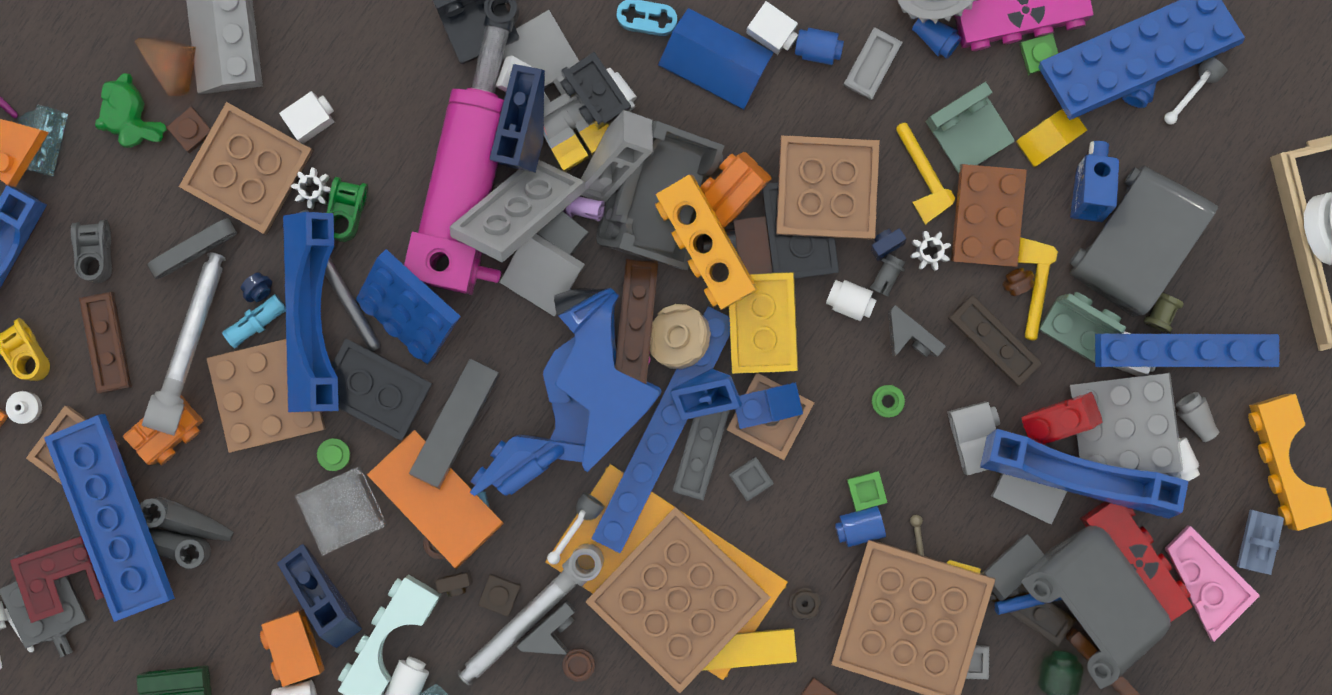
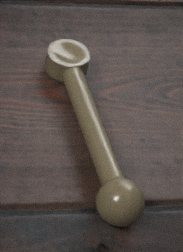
M913 515L910 518V524L914 527L917 554L924 556L920 528L923 519L920 515Z

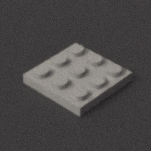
M1170 373L1070 385L1072 398L1092 392L1103 423L1095 428L1077 434L1079 456L1081 459L1161 474L1183 471Z

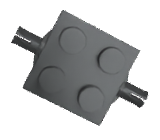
M28 552L22 553L21 555H18V556H16V557H14V558H18V557L27 555ZM69 576L54 580L64 612L30 623L17 581L1 588L0 595L25 649L40 642L53 640L60 658L73 652L65 634L74 626L87 621L88 617Z

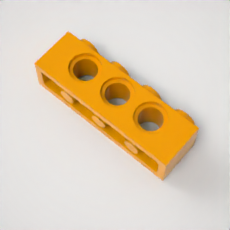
M689 174L655 194L659 200L655 204L658 212L664 221L670 219L675 231L671 232L680 249L686 247L692 258L688 260V264L697 278L703 277L708 288L704 289V292L713 307L719 305L720 309H725L758 290L693 175ZM686 206H692L696 211V219L689 225L684 224L680 219V212ZM703 234L709 235L713 242L711 250L707 253H701L696 247L698 237ZM718 263H724L729 269V276L723 282L716 281L712 275L713 267Z

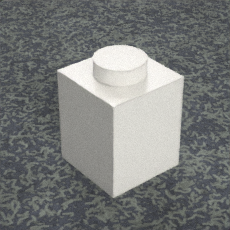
M765 1L747 27L746 34L778 55L782 48L788 51L797 39L798 34L794 31L798 23Z
M312 91L279 113L293 135L302 144L334 123L330 116L334 110L323 95L318 98Z

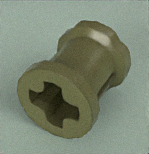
M1162 293L1156 301L1150 316L1145 317L1144 323L1156 330L1170 334L1173 329L1170 325L1177 310L1181 309L1184 303L1177 298Z

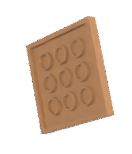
M675 507L587 599L586 603L677 692L681 693L771 597Z
M868 540L831 665L923 695H961L995 578L877 541Z

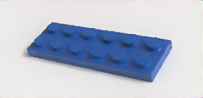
M1179 0L1042 60L1038 68L1068 119L1072 120L1243 43L1245 36L1222 0Z
M106 415L94 416L44 437L113 621L115 622L175 599Z

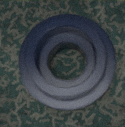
M260 272L252 274L241 285L243 298L247 302H260L264 300L271 292L272 280L268 276H263Z

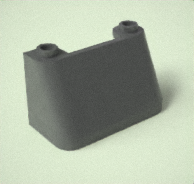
M652 121L653 152L605 202V210L599 222L596 240L599 245L678 269L688 270V260L692 258L686 247L680 249L671 234V232L675 231V228L670 219L664 221L658 212L655 204L659 200L655 194L689 174L693 175L699 186H701L703 176H710L720 169L719 166L723 162L722 152L725 145L659 121ZM686 206L680 212V219L686 225L690 224L694 210L692 206Z
M1145 165L1139 169L1134 167L1124 181V184L1127 185L1126 195L1093 244L1087 247L1086 250L1079 248L1070 261L1073 268L1068 273L1132 317L1145 315L1153 307L1218 209V206L1210 200Z
M1098 526L1086 527L1050 548L1021 580L1031 596L1040 602L1049 603L1061 597L1100 649L1091 656L1087 664L1091 677L1100 689L1107 687L1120 678L1167 634L1171 626L1168 613L1109 534Z

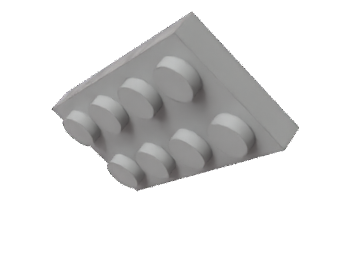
M539 160L536 173L517 170L450 226V236L503 262L585 192V181Z

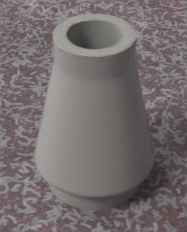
M1193 392L1176 403L1177 415L1200 437L1202 442L1210 441L1219 434L1205 397H1201L1198 392Z

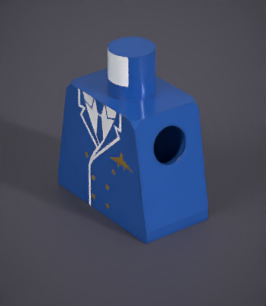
M1104 141L1090 142L1089 155H1085L1078 164L1070 218L1103 222L1116 208L1119 159L1108 157L1109 143Z

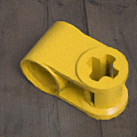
M17 318L14 320L13 326L0 333V354L16 377L30 381L42 380L49 373V360L38 345L29 326L21 318ZM33 358L36 367L31 374H28L25 364L28 359Z

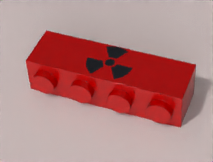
M1104 501L1082 516L1080 520L1085 527L1098 526L1109 534L1168 613L1171 622L1193 607L1188 601L1191 594L1180 580L1176 582L1169 573L1172 570L1169 561L1162 553L1156 554L1150 545L1154 540L1143 526L1139 528L1132 517L1136 515L1133 509Z

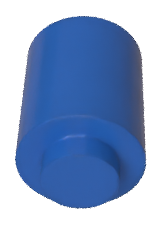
M878 506L839 516L840 523L835 524L839 542L846 541L847 547L868 542V540L874 541L886 537Z

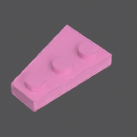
M1187 525L1165 547L1181 582L1191 594L1189 598L1210 640L1215 642L1260 595L1191 526Z

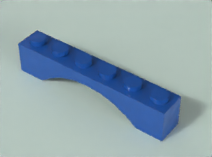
M301 212L284 215L288 412L339 411L338 377L331 366L325 348L321 323L323 280L328 260L334 248L333 213Z
M995 429L986 437L980 468L1168 519L1183 512L1188 487L1187 480L1158 472L1121 468L1081 459L1051 449L1029 437L1000 429Z

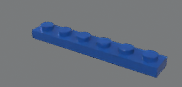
M1095 334V367H1279V334Z

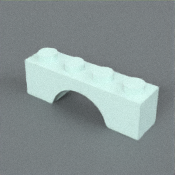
M407 575L403 581L397 578L388 593L392 600L386 609L382 606L379 608L371 622L376 627L370 637L364 634L354 651L359 654L353 665L347 663L338 677V680L342 682L338 691L344 695H383L392 678L384 665L382 656L383 645L387 636L393 629L403 625L422 626L427 621L442 594H438L436 590L411 575Z

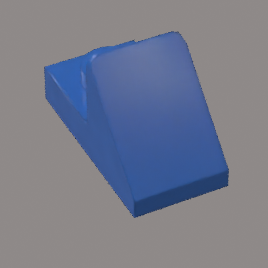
M796 382L740 395L739 398L742 406L735 409L739 429L803 414Z

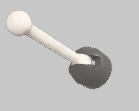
M1215 57L1202 61L1198 68L1199 81L1172 112L1165 114V122L1170 125L1176 123L1177 115L1206 82H1218L1228 72V69Z
M583 492L576 504L578 518L556 550L548 554L547 560L550 564H557L560 561V554L582 522L595 519L605 506L592 495Z

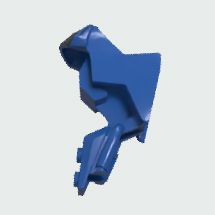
M580 288L554 295L556 314L575 335L574 338L554 351L543 370L549 402L552 403L555 416V430L550 439L516 435L507 443L501 440L490 455L494 458V461L488 469L482 466L470 481L475 485L470 491L472 495L476 496L491 484L497 487L502 494L506 496L512 495L543 473L557 459L582 462L584 470L588 472L642 418L662 392L660 387L648 381L645 384L615 368L617 349L614 313L615 304L620 296L612 288Z

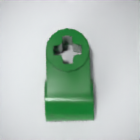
M340 177L334 178L330 189L327 213H333L334 223L340 218H346L349 221V227L344 233L337 234L334 232L335 240L347 242L356 236L361 213L367 199L368 184L356 185L343 182Z

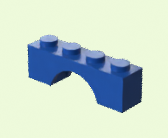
M8 185L0 196V288L47 206L44 202L24 191Z

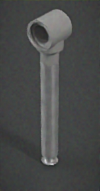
M207 253L209 260L203 264L161 392L156 391L151 396L142 422L143 427L175 436L185 405L183 404L184 400L180 396L223 270L220 267L221 263L226 261L225 257L218 253Z
M588 543L578 546L573 551L571 557L562 564L564 570L465 664L466 668L463 671L458 670L460 679L467 685H472L471 680L474 677L479 678L577 584L583 586L587 581L597 577L604 562L601 550L597 546ZM581 555L591 556L595 561V567L589 570L581 568L578 564V557Z

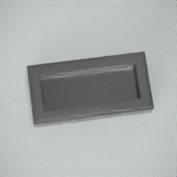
M1026 534L1019 538L981 574L995 578L992 591L1001 601L1006 599L1022 584L1021 580L1044 554L1031 537Z

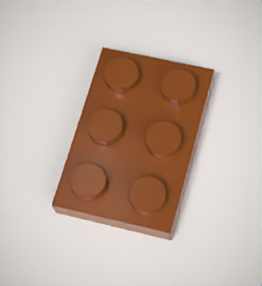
M960 164L951 261L1018 266L1027 170Z

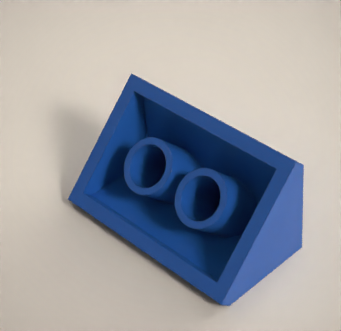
M688 8L673 30L658 66L744 110L774 52Z

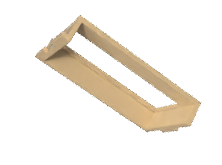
M1332 135L1307 141V147L1283 152L1270 157L1319 351L1332 348V303L1322 263L1313 253L1307 241L1304 229V212L1307 203L1295 158L1331 150Z

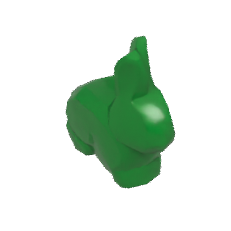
M127 73L120 75L116 81L104 83L101 93L103 101L100 117L96 120L95 127L98 130L109 131L114 135H119V144L124 148L134 147L144 139L152 142H161L163 133L167 131L166 125L161 122H143L140 119L145 103L140 91L132 84L133 78L131 74Z

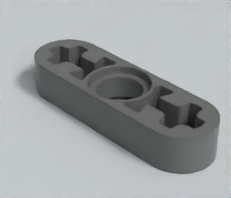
M229 218L223 219L154 258L147 266L155 279L163 278L233 238L237 231Z

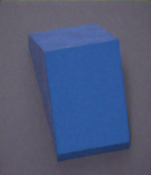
M710 369L672 388L670 391L681 420L737 409L742 406L731 375L714 369Z

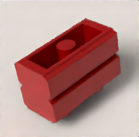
M1092 392L1049 405L1046 408L1043 407L1031 411L1021 417L1027 436L1042 445L1091 430L1103 423Z

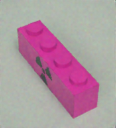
M1091 0L973 1L972 9L963 10L962 17L954 16L958 34L962 37L961 47H971L972 51H978L991 47L990 42L1002 40L1003 44H1010L1021 41L1022 35L1034 33L1035 37H1041L1054 33L1053 28L1066 26V30L1078 29L1086 26L1085 21H1088L1094 14Z

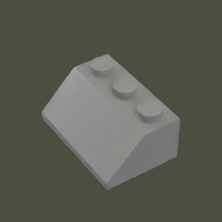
M186 0L198 94L263 87L253 1Z

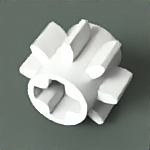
M311 168L310 175L298 172L297 174L300 178L298 184L291 185L293 189L299 192L295 201L300 203L307 199V206L310 209L314 208L315 202L327 205L324 197L327 193H330L331 189L325 184L330 177L324 174L318 178V172L315 168ZM314 181L319 186V190L313 191L311 196L306 191V186H312Z
M924 231L922 232L924 241L913 240L911 242L917 249L915 253L910 255V258L918 257L921 261L919 269H923L926 264H931L932 269L936 271L938 270V260L943 262L949 261V257L944 255V252L951 244H943L940 241L942 237L941 232L937 233L935 237L930 238L929 233ZM928 242L931 247L936 246L938 252L933 255L934 259L930 255H924L923 249L927 248Z

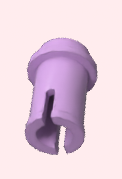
M579 196L563 212L569 217L577 215L599 222L604 214L605 202Z

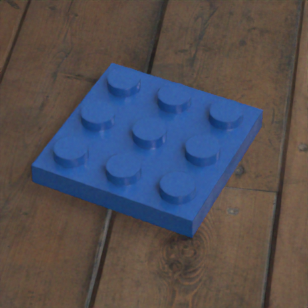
M387 249L377 257L355 299L366 314L374 316L389 335L397 337L407 346L409 352L415 358L421 359L426 364H429L435 358L461 317Z

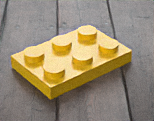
M794 273L750 274L758 290L729 306L732 374L798 371Z

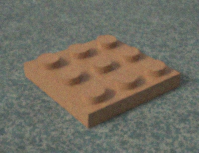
M226 102L179 187L267 235L292 190L291 185L295 184L298 179L297 173L302 172L313 150Z
M781 135L776 235L875 239L880 140Z
M286 339L207 358L229 453L326 430L322 412H288Z

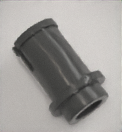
M888 253L886 259H881L884 263L873 284L870 286L871 289L889 297V293L900 272L905 271L903 268L905 261Z

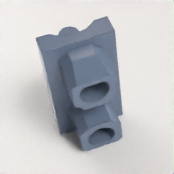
M1249 510L1237 567L1269 575L1272 574L1276 552L1279 550V539L1284 517Z

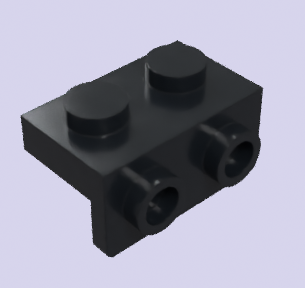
M595 52L569 69L566 66L561 70L564 79L560 81V84L570 98L573 96L577 97L582 105L578 110L588 125L594 123L599 130L616 119L623 110L628 111L631 109L630 103Z

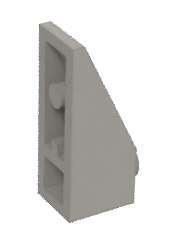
M623 110L605 131L581 180L585 181V192L580 196L606 202L653 152L651 119Z

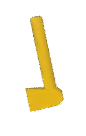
M904 122L896 127V131L932 193L913 202L922 220L927 224L953 205L955 197L951 190L944 189L910 127Z
M1020 237L1018 263L1037 264L1025 330V338L1034 341L1038 338L1050 265L1056 262L1058 251L1054 246Z

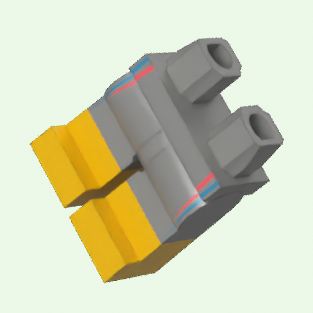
M561 75L553 81L561 96L550 102L544 92L543 136L562 170L567 172L589 158L573 130L576 128L593 156L609 126L607 124L598 130L594 123L591 125L586 123L578 110L582 105L577 97L573 96L570 98L561 86L560 81L564 79Z

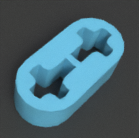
M625 0L618 6L617 20L620 26L629 31L667 36L673 32L677 25V14L672 7L665 4L642 0ZM630 7H635L636 13L645 15V19L634 18L633 23H629L626 16L622 15V13L628 12ZM661 12L667 13V18L672 20V23H666L665 28H659L658 22L649 20V16L660 17Z

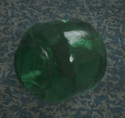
M1053 651L1051 655L1042 659L1038 686L1047 695H1078L1082 682L1083 665L1077 660V656L1072 653Z

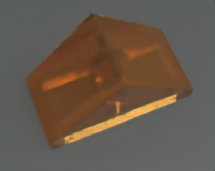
M138 38L134 41L168 96H181L189 92L195 46L159 38Z

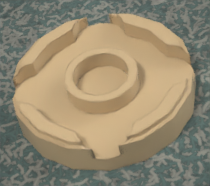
M674 304L663 308L657 313L658 316L652 323L651 355L659 363L670 369H684L693 366L704 356L709 347L711 332L708 321L699 311L688 305Z

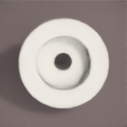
M28 391L12 394L6 403L8 417L19 424L34 422L42 411V403L39 397Z

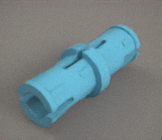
M274 294L259 307L246 311L243 318L224 330L222 334L235 349L256 332L261 333L264 331V326L286 312V307L279 297Z

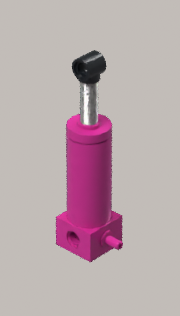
M515 0L485 1L484 10L486 15L483 26L486 29L481 43L472 87L467 88V90L452 89L419 230L418 233H411L404 266L426 285L472 295L477 279L498 283L501 277L500 270L480 266L482 252L450 236V226L492 191L498 163L489 159L504 100L498 98V95L494 92L508 33L512 32L513 25L519 17V9ZM497 4H508L510 12L504 17L495 16L493 10ZM448 256V267L444 271H437V261L441 257Z

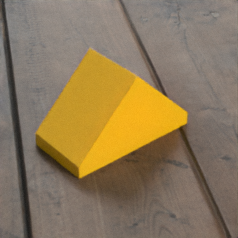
M1061 109L1015 142L1031 165L1036 167L1086 132L1087 128L1079 117L1069 120L1064 110Z

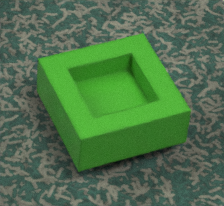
M1053 33L1019 44L1028 75L1041 72L1038 68L1040 61L1058 54Z
M879 471L846 479L855 511L888 503Z

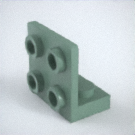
M986 82L936 112L925 121L958 174L960 164L978 165L1014 142L1013 136L988 99V96L993 92Z
M1075 292L1074 295L1065 294L1058 296L1042 321L1039 331L1095 363V334H1122L1126 327L1119 323L1121 318L1107 309L1101 312L1091 306L1093 301L1078 292Z

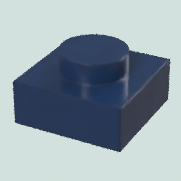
M889 228L875 237V243L871 246V252L876 260L879 261L887 256L888 253L890 254L905 245L906 237L900 228L894 232Z

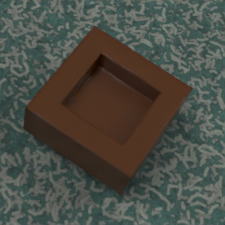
M189 107L166 127L188 153H191L203 143L211 130L209 125L193 107Z

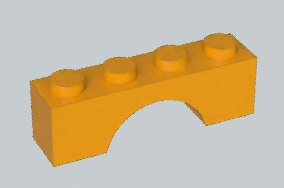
M1284 394L1249 405L1251 413L1248 414L1249 422L1253 431L1258 432L1261 444L1258 445L1259 454L1262 461L1268 464L1271 473L1268 476V482L1272 492L1278 495L1281 505L1278 507V514L1280 517H1284L1283 525H1287L1288 529L1299 531L1332 521V507L1326 488L1306 484L1294 473L1290 464L1289 449L1291 442L1297 432L1305 426L1296 394Z

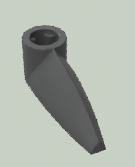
M155 497L140 503L148 528L161 527L185 535L213 540L231 541L234 532L227 527L172 500ZM158 506L157 511H161V516L153 519L150 508Z
M149 528L158 554L177 561L184 568L192 569L201 566L211 556L209 543L200 537ZM196 546L195 551L199 552V557L191 560V555L187 554V549Z

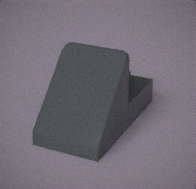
M896 305L888 310L893 357L901 351L910 338L915 341L911 346L926 358L929 354L933 357H938L946 346Z
M566 600L521 640L517 648L521 652L568 654L569 650L553 631L557 629L561 633L575 621L571 617L576 610L574 606Z

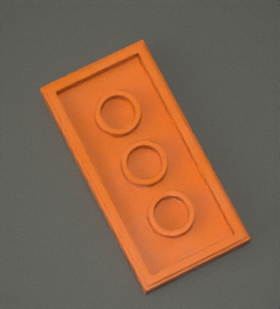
M414 430L375 466L367 476L450 564L457 569L504 523L477 495L474 496L470 493L472 489L452 468H450L440 489L409 474L426 442Z

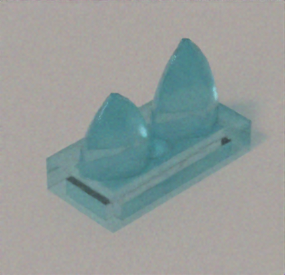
M37 105L36 110L29 111L18 118L22 125L49 132L26 170L49 176L54 175L68 117L67 113Z

